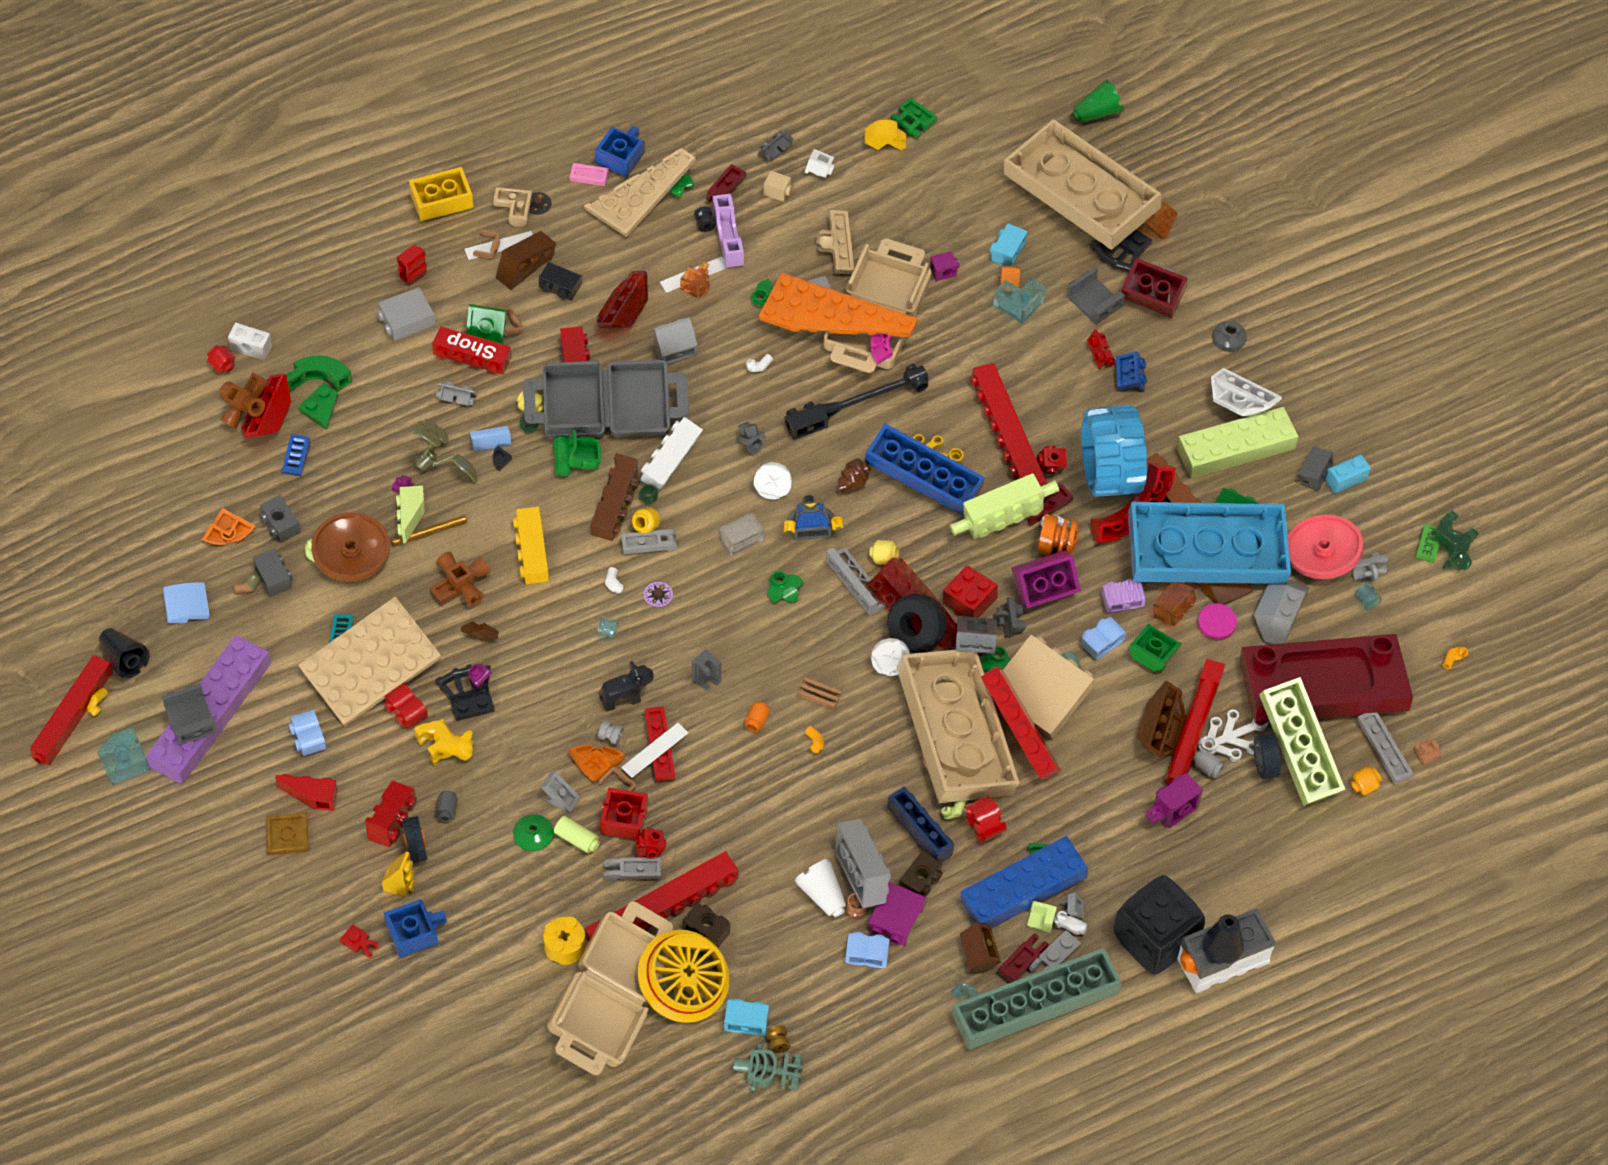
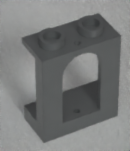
M958 616L956 650L995 654L997 619Z

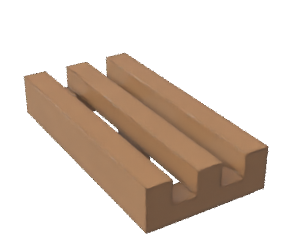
M805 677L804 683H802L801 689L798 691V697L832 710L835 709L842 695L841 690ZM806 690V691H809V692H811V693H814V694H816V696H815V695H812V694H809V693H807V692H804V691ZM824 697V698L830 699V700H832L833 702H830V701L825 700V699H822V698Z

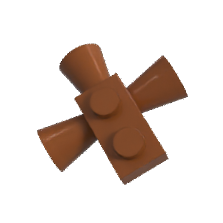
M253 372L244 389L230 381L224 383L220 388V396L223 400L232 404V406L220 420L237 428L242 411L254 417L261 415L265 409V403L258 397L264 390L268 380Z
M452 552L442 554L437 559L436 565L446 572V579L430 587V592L439 604L442 605L460 594H463L469 607L480 603L484 598V594L474 586L473 579L490 573L484 559L479 557L467 567L463 561L456 563Z

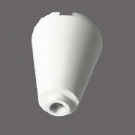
M824 859L812 865L805 874L802 872L796 877V884L829 917L834 916L836 918L845 912L846 903L829 859Z

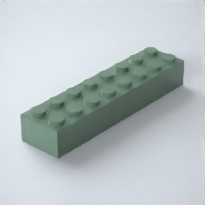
M1105 948L953 1004L952 1017L968 1050L1116 995L1120 993L1122 982Z

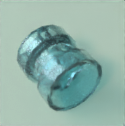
M1370 582L1363 584L1355 592L1357 597L1363 601L1362 605L1366 610L1376 607L1382 600L1380 595L1375 593V588Z

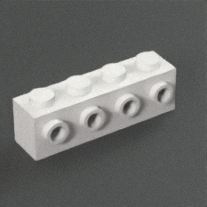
M685 417L681 422L676 421L671 429L673 431L671 436H665L661 442L663 447L660 450L658 448L651 456L652 462L650 464L647 462L641 470L643 475L640 480L657 492H660L703 431V429Z

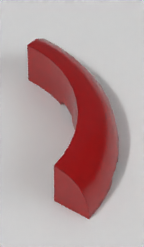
M1149 463L1146 484L1142 492L1137 493L1130 503L1118 512L1106 517L1091 519L1093 538L1098 543L1110 542L1129 534L1128 511L1131 502H1163L1167 492L1171 490L1176 468L1165 464Z

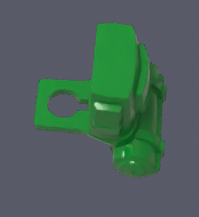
M576 430L572 431L569 439L563 436L553 439L554 469L558 477L570 475L571 468L598 469L600 466L601 447L599 439L585 436L577 438Z

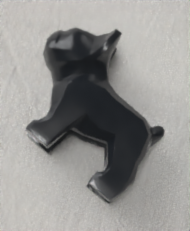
M630 661L629 674H624L604 682L599 691V697L605 711L614 710V702L617 699L629 698L632 705L641 703L639 694L642 686H646L653 681V670L645 665L636 666L633 661Z

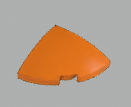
M222 508L202 540L214 545L239 542L246 538L256 526Z
M590 744L569 749L568 753L576 765L593 782L602 778L612 767H616L625 758L624 753L608 746L592 748L593 745Z

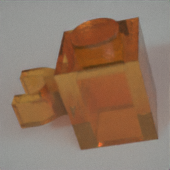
M702 261L698 270L689 266L680 278V290L699 299L703 293H707L710 287L709 270H707L709 264Z

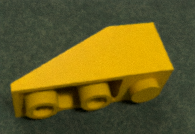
M406 851L388 865L382 880L383 891L407 898L409 891L413 890L415 879H413V861L410 860L409 852Z

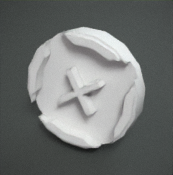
M769 462L763 464L754 475L756 490L762 497L776 500L785 496L792 485L790 471L780 463Z
M888 638L875 645L871 653V661L878 673L895 676L898 675L896 667L902 655L910 654L904 642Z

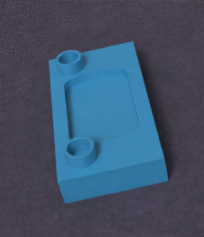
M1131 502L1128 511L1133 582L1287 584L1291 575L1285 504Z

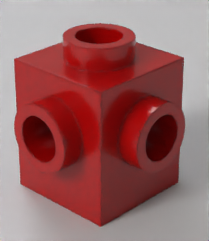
M1049 445L1045 446L1037 454L1036 459L1041 471H1046V474H1056L1057 472H1062L1067 467L1066 448H1056V446Z
M653 828L643 829L635 842L637 858L647 857L654 859L659 857L662 851H665L666 839H664L663 831Z

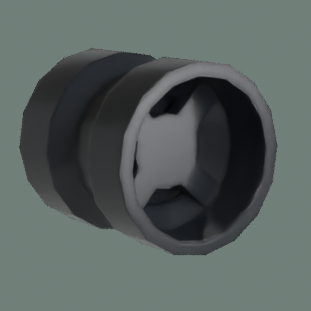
M700 207L694 212L695 220L698 221L697 227L701 232H709L716 226L710 207Z

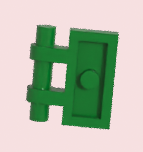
M911 97L898 108L899 116L893 113L890 117L891 120L897 122L898 127L904 128L910 136H915L916 138H919L922 134L918 130L919 128L926 131L937 121L935 114ZM909 119L913 123L910 125L906 120Z

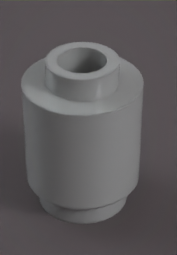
M1207 750L1199 751L1194 758L1195 767L1209 777L1217 778L1225 766L1219 758Z

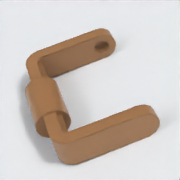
M482 229L480 230L482 236L495 238L490 249L491 252L475 250L473 255L493 259L500 245V235L498 232Z
M509 307L499 308L507 310V314L515 326L514 328L505 329V333L520 334L523 326L513 309Z
M612 767L598 782L602 785L614 773L620 780L631 786L627 791L634 792L636 790V783L631 780L632 778L616 767Z

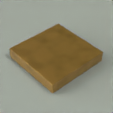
M307 813L266 816L268 855L309 852Z

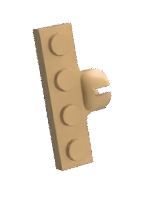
M830 210L828 214L830 230L819 231L817 236V245L819 246H817V249L820 252L832 253L835 274L852 275L854 262L848 211Z

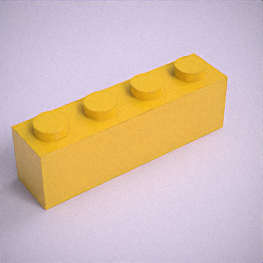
M539 507L516 509L517 517H513L514 529L518 528L519 532L515 533L516 545L521 547L520 550H517L518 560L523 562V566H520L521 578L525 577L526 585L549 582Z

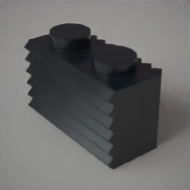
M548 262L541 275H539V287L543 291L556 293L560 298L569 299L570 301L582 285V275L551 262Z

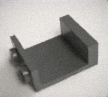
M1096 267L1091 271H1086L1079 279L1071 281L1068 285L1066 296L1095 325L1122 308L1125 300V295L1121 291L1114 295L1097 279L1098 269Z
M201 684L190 685L183 690L170 692L162 696L166 713L179 746L218 732L214 717L211 715L203 695Z

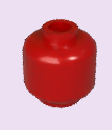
M216 345L207 354L208 364L217 373H223L224 371L228 373L235 366L233 364L235 355L226 346Z

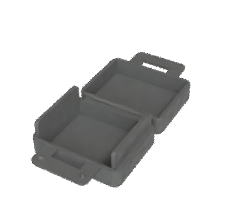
M664 360L616 361L609 363L608 370H602V366L598 361L546 363L542 370L543 378H528L523 382L524 419L528 424L545 423V436L551 441L561 436L569 439L573 430H576L577 438L585 436L600 439L605 435V427H610V433L615 438L666 436L670 432V418H684L689 415L688 377L683 372L668 373L667 363ZM668 384L677 385L678 407H669ZM535 389H543L544 412H536Z

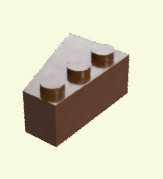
M539 231L502 250L496 279L508 289H514L554 256L556 242L542 231Z

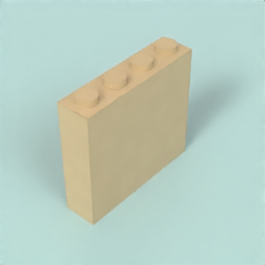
M1030 635L1003 671L1037 729L1053 740L1095 686L1094 676L1087 670L1082 671L1079 669L1078 664L1069 658L1067 660L1062 657L1063 654L1058 649L1048 647L1046 641L1041 637L1037 636L1035 638L1033 635Z

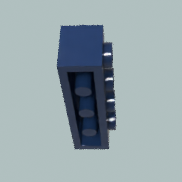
M905 786L888 796L887 808L924 852L940 862H944L953 856L954 843L951 838L942 831L939 824L930 817L927 810L919 804L915 796Z

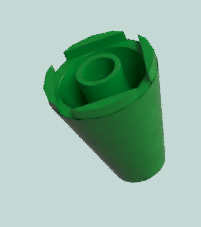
M1108 79L1103 81L1073 107L1072 115L1076 122L1085 123L1124 111L1123 104L1119 105L1121 98L1111 82L1108 83Z

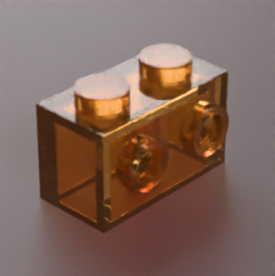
M1172 582L1153 604L1154 618L1175 626L1179 620L1183 619L1188 609L1194 606L1196 602L1194 588L1181 582Z

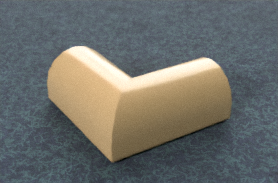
M496 187L493 205L510 208L509 223L514 227H524L527 224L532 191Z

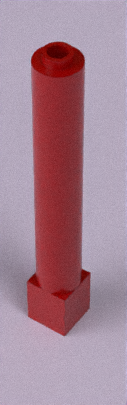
M1206 659L1196 692L1165 778L1167 786L1177 776L1189 773L1214 697L1225 668L1223 663L1211 659Z

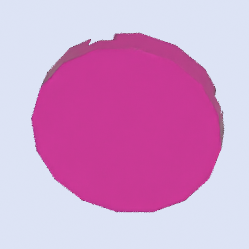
M1218 603L1204 607L1198 618L1199 630L1203 635L1212 637L1214 640H1224L1230 637L1237 625L1236 614L1226 605Z

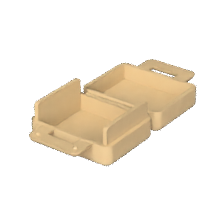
M883 239L877 252L870 250V245L866 244L846 286L845 294L915 317L931 282L929 263L926 262L925 266H921L925 256L924 250L890 239ZM889 250H892L895 252L911 256L912 258L910 262L896 257L889 256L887 254ZM826 331L823 346L826 350L832 352L830 355L831 361L863 372L872 373L876 366L884 369L894 367L906 337L894 336L890 342L893 356L878 365L871 354L870 343L872 335L868 333H859L857 335L836 334Z
M634 901L628 904L622 917L614 912H609L601 918L578 963V967L582 972H578L571 977L547 1024L548 1030L560 1037L555 1047L558 1055L593 1075H599L605 1064L617 1067L624 1062L649 1009L645 1007L649 1003L644 998L638 982V964L641 954L655 937L673 930L671 922ZM637 916L658 928L656 936L633 924L635 917ZM660 950L659 955L671 960L662 950ZM656 961L655 967L669 968ZM656 973L657 980L667 976V974ZM573 1044L595 1057L594 1060L572 1049L570 1045Z

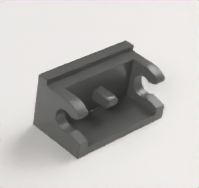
M1313 446L1298 474V477L1303 479L1301 482L1303 486L1319 492L1326 479V475H1328V469L1334 464L1333 452Z
M706 649L692 661V681L698 683L703 689L710 690L709 685L705 684V681L711 680L715 685L721 683V662Z

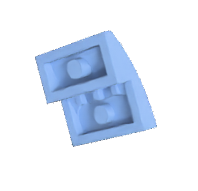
M204 582L176 584L162 589L167 623H187L188 619L208 620L210 614Z

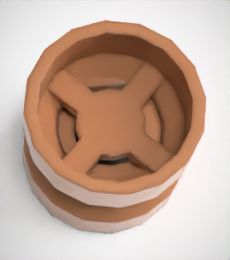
M854 892L848 897L847 913L853 919H861L866 915L867 907L862 908Z

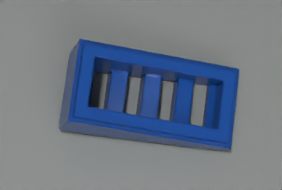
M291 434L282 473L301 476L311 446L309 437ZM289 464L298 465V468L289 466Z

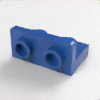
M1137 351L1116 356L1117 388L1119 391L1138 387L1141 392L1145 391V384H1147L1144 373L1146 362Z

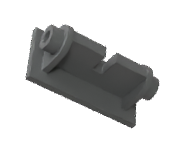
M786 129L784 132L780 130L773 136V141L769 142L767 140L760 146L762 150L757 155L763 154L765 161H772L781 153L777 147L783 152L791 146L793 138L786 134L789 129Z

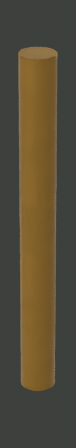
M466 516L457 517L415 531L407 542L467 523ZM402 536L391 539L394 547L404 544Z

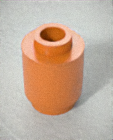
M763 702L752 704L744 724L748 730L759 732L763 728L770 714L768 705Z

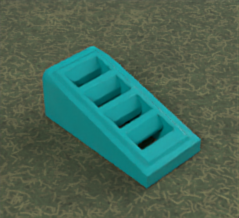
M334 614L329 643L343 634L336 633L337 631L346 632L353 627L354 615ZM338 620H349L348 622H338ZM337 625H338V626H348V627H347V628H341V627H337Z

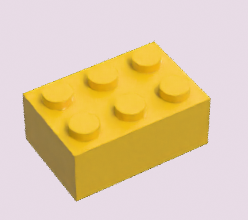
M462 167L409 180L410 194L420 221L473 208L472 192Z

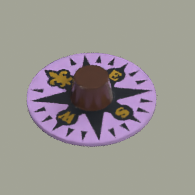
M653 582L644 590L645 601L653 607L666 606L673 597L671 587L663 582Z

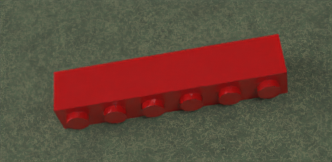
M997 666L982 675L981 679L1039 778L1045 781L1062 771L1003 669Z

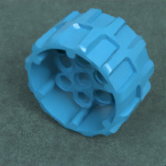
M1132 405L1093 408L1084 411L1081 424V448L1085 477L1091 494L1095 497L1142 492L1146 484L1147 454L1145 435L1138 409Z

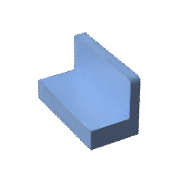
M508 426L470 432L474 452L493 449L497 446H511Z

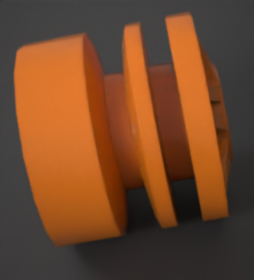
M1045 514L1038 554L1051 555L1053 548L1057 549V553L1066 550L1072 554L1076 547L1079 532L1078 520L1073 519L1070 528L1067 527L1068 518H1065L1062 526L1058 525V516Z

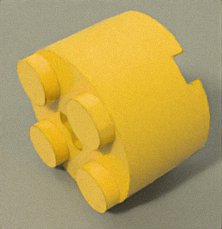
M571 916L556 918L545 926L543 938L547 957L561 965H570L577 962L585 951V932L576 918Z

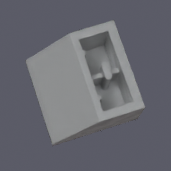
M689 317L654 328V350L658 359L664 360L667 366L697 356V342Z

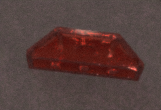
M632 271L628 275L629 277L613 290L596 317L599 328L632 327L648 301L646 271Z

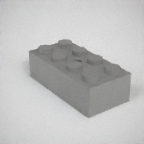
M861 819L838 823L835 854L862 908L885 904L887 894H889L888 882L891 879V873L884 864L882 854L878 853L875 841L869 836L868 827L864 826Z

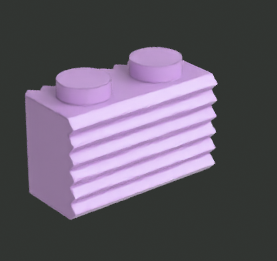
M1127 579L1119 583L1109 582L1102 587L1101 596L1106 613L1145 607L1146 597L1141 582H1133V579Z

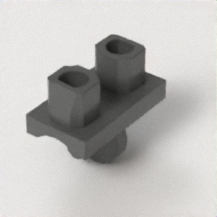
M746 422L739 425L738 429L741 435L737 436L738 442L746 444V449L750 453L760 452L763 446L760 439L766 438L764 432L758 431L754 423Z
M1010 597L1007 598V603L998 607L997 612L993 614V619H997V623L1004 628L1006 638H1011L1014 633H1022L1026 628L1025 621L1017 620V617H1020L1023 613L1022 605L1014 603V599Z

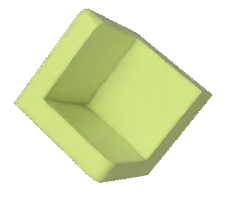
M1033 901L1027 927L1051 933L1057 907Z

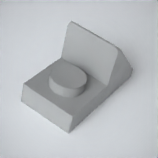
M551 771L541 785V788L547 793L544 800L568 813H571L580 799V796L556 771Z

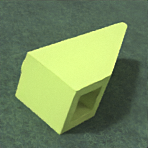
M423 486L400 487V495H396L397 507H401V509L397 510V519L401 521V524H398V536L402 535L403 543L408 541L425 513Z

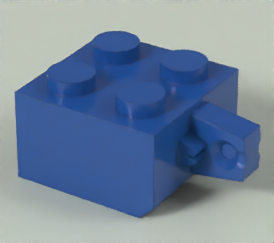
M632 126L626 133L611 127L595 149V163L628 177L645 153V141L637 138L639 136V128Z
M416 900L384 912L385 924L399 958L438 944L436 930L439 929L438 926L447 923L444 911L436 913L427 912L423 900Z

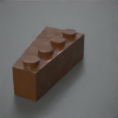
M619 453L615 454V468H610L607 486H604L602 491V503L598 502L591 522V535L610 541L614 540L615 535H619L622 526L620 523L622 519L625 520L628 512L627 506L632 503L634 498L633 491L635 488L638 489L640 484L638 459Z

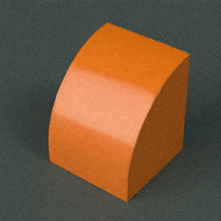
M1001 266L1000 289L1019 290L1020 267Z

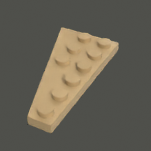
M681 148L665 157L659 164L648 167L644 173L637 174L616 186L610 193L599 196L595 202L591 204L589 202L584 205V208L625 237H628L696 162V158Z

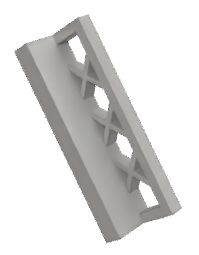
M833 547L826 551V562L870 616L889 606L890 602L846 547L837 552ZM842 555H845L848 559V564L841 558ZM852 570L858 571L859 578H857ZM863 584H868L871 587L870 592ZM874 597L879 598L882 601V603L877 605L878 602L874 599Z

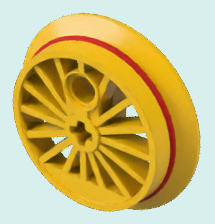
M688 930L668 931L655 937L642 952L638 964V982L641 992L649 1005L665 1018L682 1023L701 1021L715 1013L727 996L730 980L727 963L716 945L701 934ZM660 950H662L671 960L659 955ZM690 950H694L690 958ZM699 951H706V953L698 961L695 962ZM709 955L714 959L713 962L698 966ZM656 961L669 968L655 967ZM715 966L718 969V972L703 971ZM656 973L671 974V976L657 980ZM707 978H718V984ZM674 980V983L665 991L660 987V984ZM705 986L715 990V994L712 995ZM674 988V998L671 999L667 994ZM683 990L689 993V998L684 996ZM698 990H699V991L702 993V995L708 1000L707 1002H705V1003L702 1002V999H701V997H700V994H699ZM695 1000L696 1005H690V1003Z

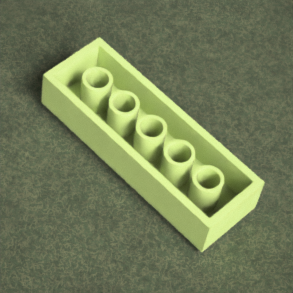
M1281 407L1181 435L1178 438L1176 449L1190 479L1294 450L1296 449L1298 435L1285 408Z
M1299 677L1262 691L1259 696L1303 806L1345 790L1301 678Z

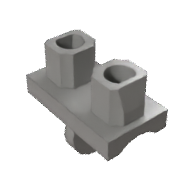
M1378 552L1371 553L1367 559H1362L1361 557L1359 563L1352 569L1353 579L1370 577L1372 581L1378 580V575L1387 573V556H1380Z

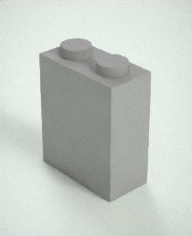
M420 287L378 303L379 310L377 315L379 320L384 321L386 333L391 335L394 341L435 326V315Z

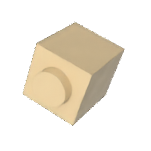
M770 171L764 183V195L784 202L786 196H790L792 192L791 177Z

